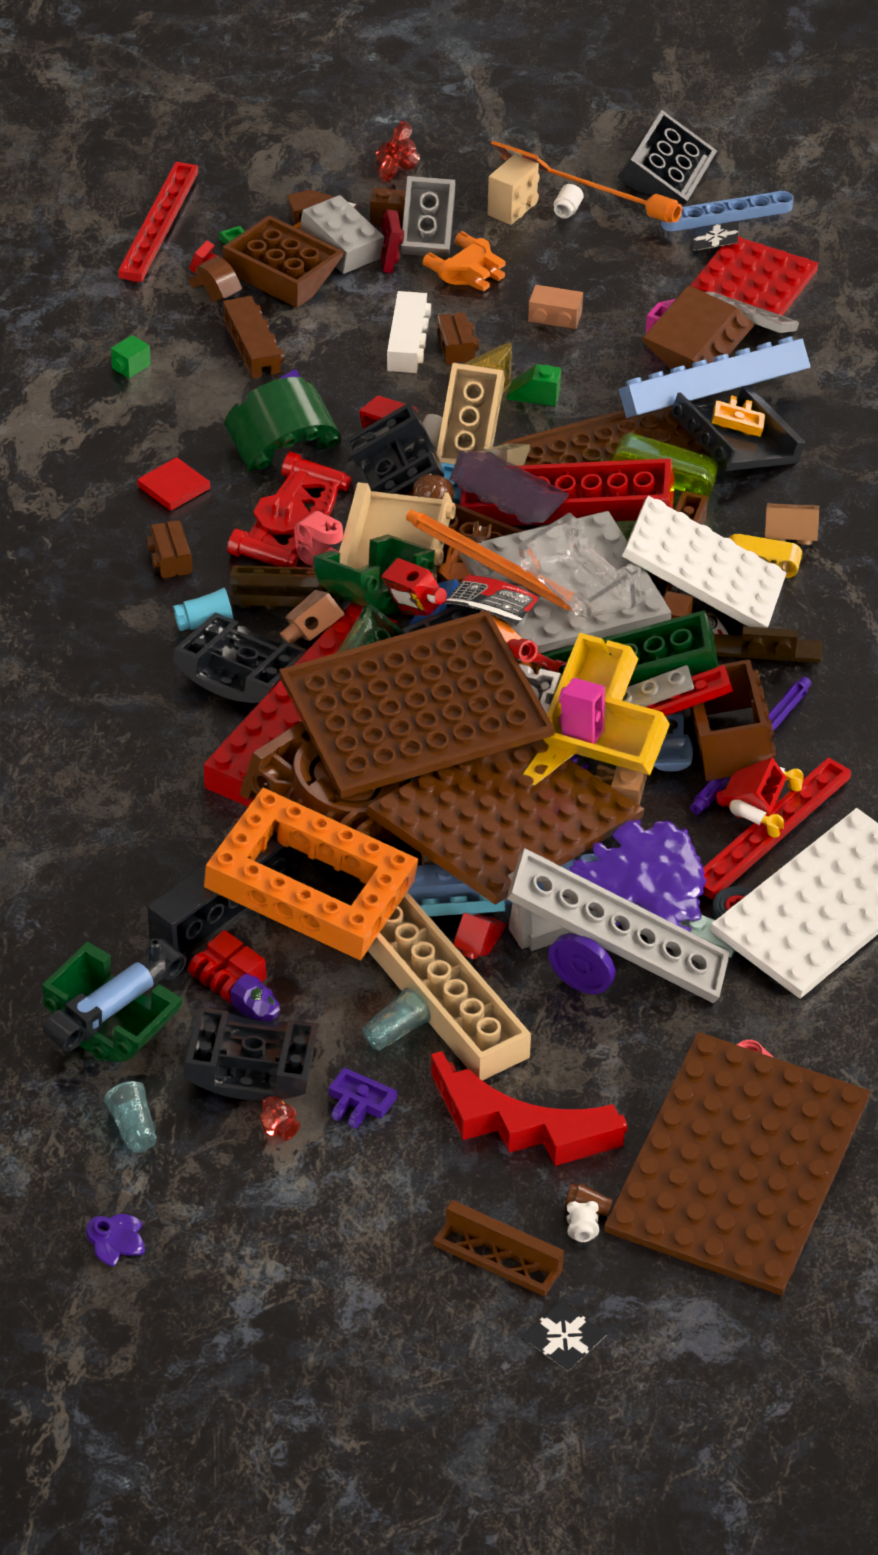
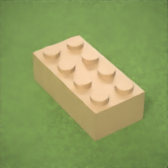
M452 363L437 447V454L441 462L465 468L484 467V449L493 447L505 381L503 370Z

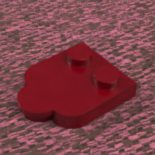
M387 209L381 219V234L384 236V242L380 258L383 272L393 273L394 264L399 262L400 251L398 247L399 244H403L404 230L400 227L397 210Z

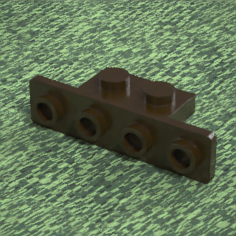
M743 626L742 635L715 634L714 637L717 656L808 663L822 662L823 642L797 639L798 630Z

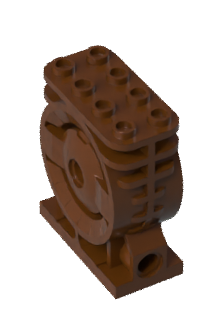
M301 721L253 752L239 794L249 800L256 794L258 795L262 788H265L378 841L391 843L397 836L366 815L367 805L408 784L411 780H402L340 798Z

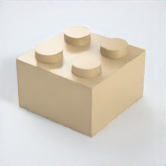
M514 154L489 176L488 216L512 225L525 212L536 205L539 198L537 193L540 178L538 174L539 163Z

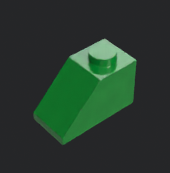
M536 364L511 381L507 400L556 407L561 389V368Z

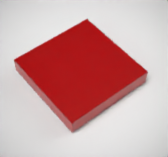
M176 457L138 478L137 486L172 511L209 490L210 481Z

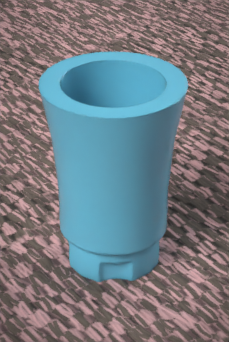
M225 588L173 606L177 626L180 631L197 629L215 612L233 619Z

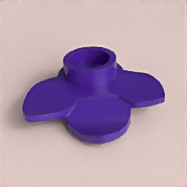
M117 1214L111 1218L97 1216L92 1218L86 1226V1235L89 1242L94 1245L96 1256L109 1266L114 1267L120 1254L134 1256L143 1255L145 1252L143 1240L137 1233L143 1223L134 1216L127 1214Z

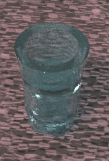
M404 988L391 1003L370 1019V1022L364 1026L362 1032L370 1045L375 1050L380 1051L385 1046L392 1045L412 1030L430 1022V1012L425 1002L415 991L410 988Z
M129 1081L111 1088L104 1097V1103L112 1114L128 1149L133 1150L134 1153H140L154 1146L157 1142V1136L147 1104L144 1085L140 1082Z

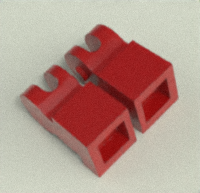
M226 930L210 941L204 952L195 955L188 966V973L191 976L200 979V982L205 986H210L214 993L220 994L221 998L228 1003H231L230 991L243 975L255 976L260 982L267 979L265 959L248 946L244 947L241 941Z

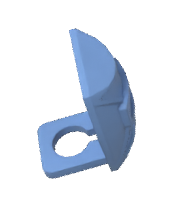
M676 712L665 716L667 720H675L678 725L673 729V734L665 735L654 767L662 771H679L686 769L692 764L693 748L688 734H684V715L682 712Z

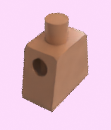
M314 590L286 615L285 619L290 625L280 633V636L284 641L292 644L299 638L310 641L341 618L344 612L329 593Z

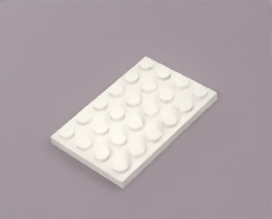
M650 496L643 503L622 554V557L748 627L768 628L786 572L781 570L779 566L768 563L759 558L754 552L741 548L731 539L723 538L709 527L698 524L689 519L686 514L677 512L666 506L661 500L653 499Z

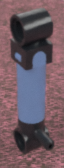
M151 939L149 941V948L143 958L87 997L82 993L66 1003V1011L61 1009L51 1014L43 1026L44 1034L64 1051L74 1050L83 1039L87 1041L101 1031L102 1022L164 978L166 980L176 978L186 965V957L166 940Z

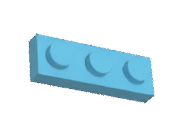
M479 895V901L468 902V896L450 897V903L439 904V898L421 899V905H419L429 917L505 911L504 900L495 905L482 895Z

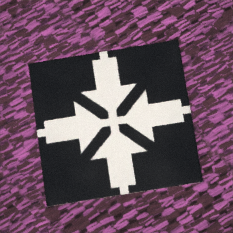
M739 221L695 228L693 251L738 243Z
M560 1301L521 1338L569 1371L607 1333L563 1301Z

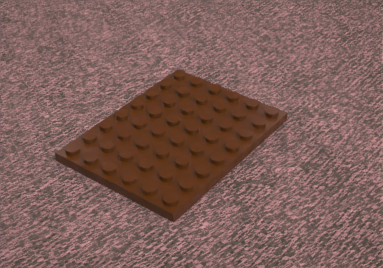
M489 610L279 669V677L340 798L554 736L555 728Z
M538 740L426 773L367 805L366 815L496 905L507 898L511 885V879L508 875L515 871L519 854L524 848L562 866L591 849L594 843H601L611 837L613 832L626 821L641 819L644 808L570 759L566 760L539 783L532 785L534 783L533 778L523 775V773L537 753H544L549 747L544 741ZM543 764L537 765L535 772L543 775L548 766Z
M697 1032L606 1221L605 1232L783 1296L866 1108L871 1091Z

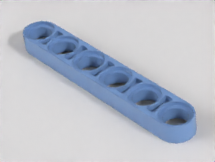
M777 191L682 207V214L677 222L667 223L661 221V227L666 231H679L787 213L793 208L794 198L789 192Z

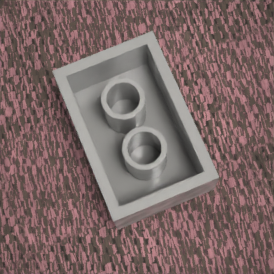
M407 176L403 219L404 241L401 244L402 254L425 256L432 252L438 257L449 258L455 180Z
M341 195L302 211L299 230L344 251V256L335 266L342 274L380 259L384 236Z

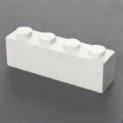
M398 291L387 350V371L417 373L418 363H423V348L426 347V333H428L429 318L431 316V303H427V293Z

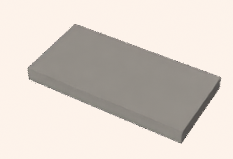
M705 292L737 307L756 325L779 333L797 331L799 323L796 320L715 292Z

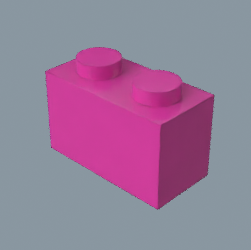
M573 678L566 687L562 688L559 695V703H561L562 710L559 725L562 726V735L595 744L605 731V686Z

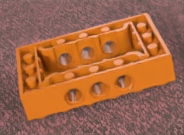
M262 788L206 864L204 888L361 961L414 883L418 858ZM277 832V841L282 846L287 848L290 846L307 854L308 858H316L333 866L336 871L342 870L359 878L360 882L366 885L352 906L254 860L261 851L264 852L267 849L268 841Z

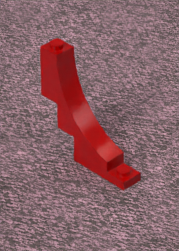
M443 1051L431 1054V1076L463 1140L498 1131L509 1153L544 1144L555 1166L624 1146V1134L628 1131L627 1122L623 1115L618 1114L613 1104L589 1109H555L532 1105L516 1100L490 1087L470 1069L456 1072L453 1062L447 1061Z

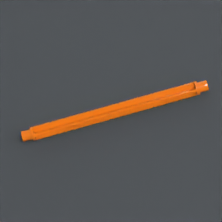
M412 509L408 511L406 520L413 523V526L565 610H571L574 613H578L581 610L582 602L576 600L570 593L424 513H418Z

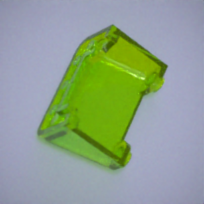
M634 433L624 434L620 438L612 461L671 458L675 478L674 489L706 495L709 501L718 472V464L713 458Z

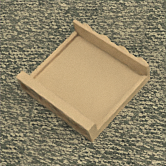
M358 482L339 550L340 563L355 569L368 565L370 539L389 534L435 550V567L432 575L437 582L436 572L438 566L443 562L444 555L442 549L444 543L414 527L413 523L406 520V515L412 509L418 513L422 512L448 527L450 519H453L455 516V503L452 502L447 492L444 493L443 499L373 492L368 483Z

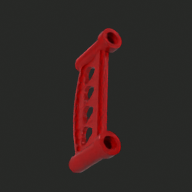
M290 451L286 455L282 466V476L287 477V479L276 494L282 493L301 499L303 503H312L314 506L310 507V514L314 511H319L330 516L335 505L337 491H347L351 483V477L347 476V473L302 459L300 454ZM323 488L324 491L320 492L319 498H313L305 489ZM257 521L249 534L235 529L230 536L227 546L228 554L237 557L244 555L276 567H296L298 562L294 532L287 533L293 537L288 539V544L281 545L272 535L282 534L263 529Z

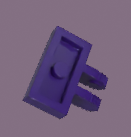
M343 1068L329 1086V1096L339 1100L333 1109L331 1117L339 1122L347 1113L349 1105L356 1108L350 1115L349 1127L354 1129L359 1127L366 1112L382 1119L397 1099V1091L347 1068Z

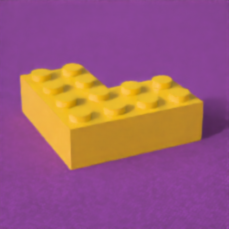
M579 632L547 713L555 728L554 736L544 738L543 740L548 745L576 752L575 754L650 775L670 724L663 712L622 701L638 661L636 654L630 646L609 640L605 644L602 638ZM573 678L605 686V731L595 744L562 735V726L559 725V718L562 713L559 695L562 688L566 687Z

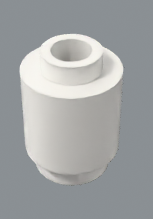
M573 184L564 185L554 201V212L561 218L573 216L583 199L582 190Z

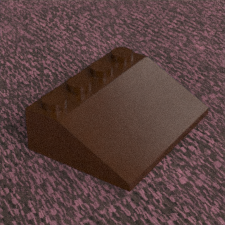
M270 215L223 246V259L232 267L238 279L297 308L315 295L344 256V251Z
M688 285L641 340L670 369L684 365L687 370L693 368L692 363L706 360L707 364L714 362V357L724 354L729 356L754 324L737 307Z

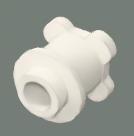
M593 1201L588 1203L570 1202L567 1205V1211L570 1213L567 1216V1222L569 1223L568 1235L579 1242H588L594 1239L599 1233L598 1215L596 1214L598 1204Z

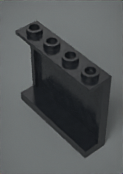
M751 386L741 387L736 406L743 407L745 401L749 400L752 401V411L765 414L763 431L760 437L713 424L712 415L716 402L692 404L681 392L677 393L670 414L725 471L799 462L806 442Z

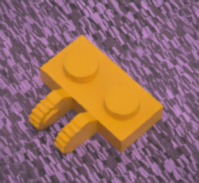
M731 396L728 403L716 400L712 415L713 424L723 428L738 430L748 435L761 436L765 414L752 411V401L746 400L743 407L736 406L737 397Z

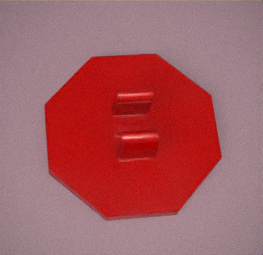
M282 493L261 498L253 513L263 529L282 535L294 532V526L310 515L301 499Z

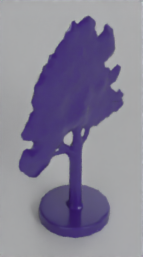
M639 819L626 821L613 832V837L622 845L621 847L607 849L602 843H594L593 853L600 860L585 862L583 858L573 861L574 865L569 867L570 872L631 903L637 904L639 907L691 932V928L680 925V922L684 920L698 921L702 918L699 908L700 901L697 897L703 894V886L706 884L703 866L700 863V857L696 855L695 848L688 835V830L685 828L682 830L678 829L670 821H657L652 828L645 831L641 827ZM614 921L616 927L620 925L619 922ZM574 933L560 935L549 948L548 958L553 970L570 987L583 993L595 995L605 992L614 981L615 967L613 961L604 948L594 940Z

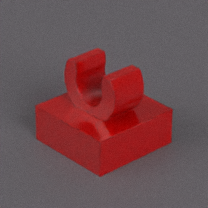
M207 240L195 252L189 270L195 273V270H197L196 266L213 257H218L212 253L215 245Z

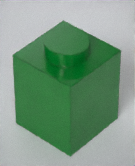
M133 335L111 348L112 368L130 379L151 365L150 345Z

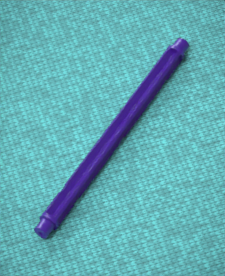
M801 677L799 681L794 682L783 698L769 712L773 731L784 720L790 710L807 694L808 688L811 686L809 678ZM731 777L710 780L699 794L695 796L694 802L690 805V810L698 815L707 809L716 798L717 792L727 786Z

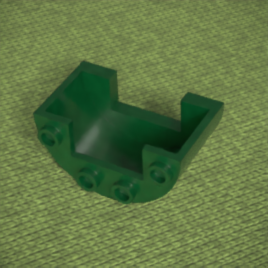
M287 377L274 380L254 389L247 394L248 399L241 405L236 403L232 407L224 421V425L248 471L268 467L273 462L276 449L288 448L295 443L305 440L311 441L318 437L316 444L318 450L326 447L332 448L341 443V434L315 385L311 381L305 382L301 377Z
M387 534L370 539L369 563L366 566L355 569L341 564L340 553L329 551L314 556V570L319 584L324 586L330 595L382 614H393L401 610L381 578L382 574L397 558L428 569L432 573L435 567V550Z
M87 941L42 984L43 1004L51 1014L61 1009L66 1011V1003L82 993L87 997L113 979L114 976L111 975V955ZM158 984L151 991V999L144 994L140 995L103 1021L102 1030L87 1041L83 1039L79 1046L92 1053L99 1061H128L180 1010L183 998Z

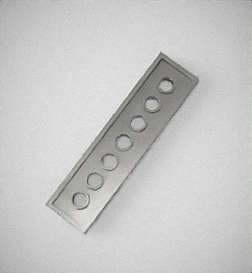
M525 848L519 854L507 895L508 900L577 935L594 940L601 947L712 1003L719 999L730 952ZM536 882L542 883L546 891L541 890ZM562 895L568 896L572 904H568ZM588 908L595 910L597 917H594ZM614 921L619 922L624 931L618 929ZM640 934L647 937L649 944L641 939ZM666 947L673 950L674 956L667 952ZM691 960L696 961L701 970L695 968Z

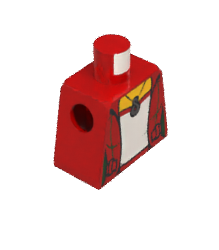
M397 558L381 576L403 614L429 616L446 600V590L439 587L428 569Z

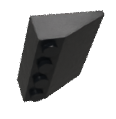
M661 110L646 129L617 177L635 191L649 195L659 194L686 204L717 150Z

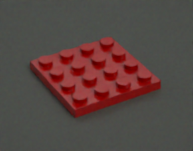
M738 236V243L723 245L690 286L703 292H715L783 316L817 272L818 262Z

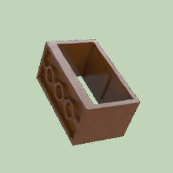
M750 660L722 664L727 670L733 692L690 707L706 781L732 777L733 773L768 758L776 757L775 744L772 741V735H774L771 719H769L767 702H765L763 687L760 684L758 669H752ZM746 708L752 709L754 724L710 732L707 715Z

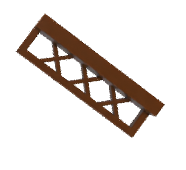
M454 1200L446 1208V1223L433 1239V1246L544 1297L563 1271L564 1250ZM453 1231L462 1235L464 1241L452 1243L446 1240V1237ZM486 1246L491 1249L492 1254L481 1256L474 1253L473 1248ZM512 1258L519 1262L520 1267L509 1269L502 1266L501 1260ZM540 1271L548 1276L542 1284L531 1279L529 1273Z

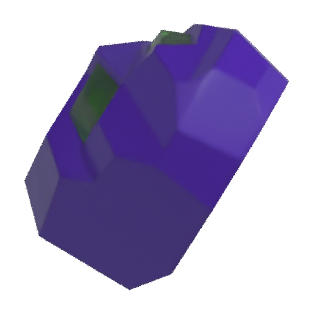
M245 974L235 982L230 991L231 1003L239 1012L249 1019L271 1022L278 1017L280 1011L278 1001L273 996V992L264 986L257 977Z

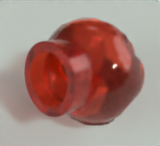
M276 1096L267 1097L262 1103L263 1112L261 1114L264 1133L270 1137H279L283 1141L290 1140L298 1133L301 1126L297 1120L296 1110L293 1106L285 1104Z

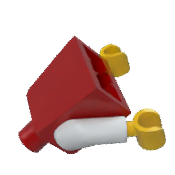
M773 757L733 773L727 788L717 792V802L721 807L728 806L737 818H745L758 825H761V823L767 825L769 836L779 837V828L784 829L782 817L778 814L768 817L766 814L772 812L786 780H788V788L790 790L800 791L802 789L803 773L799 769L785 772V768L779 767Z

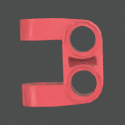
M314 511L294 526L297 555L306 565L314 568V556L329 551L339 553V551L331 548L332 544H337L343 539V527L338 520L319 511Z

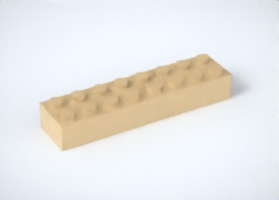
M407 892L368 949V952L462 1063L482 1081L530 1058L531 1033Z

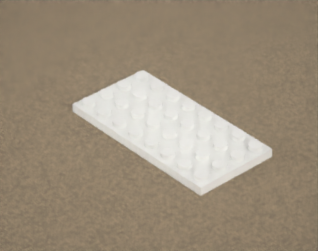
M856 808L715 920L711 925L710 931L801 999L878 934V823Z

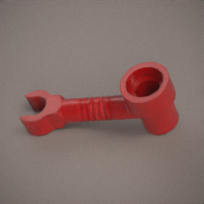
M510 639L507 642L514 657L519 661L526 663L532 661L548 671L557 673L560 666L566 667L567 662L552 660L540 654L536 643L531 640Z

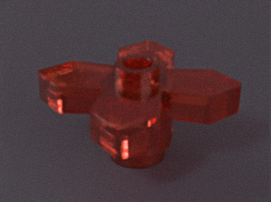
M404 120L395 128L392 139L389 142H384L376 151L377 160L382 162L379 169L380 178L387 182L396 174L398 166L403 169L412 170L420 158L414 141L409 139L412 133L411 124Z

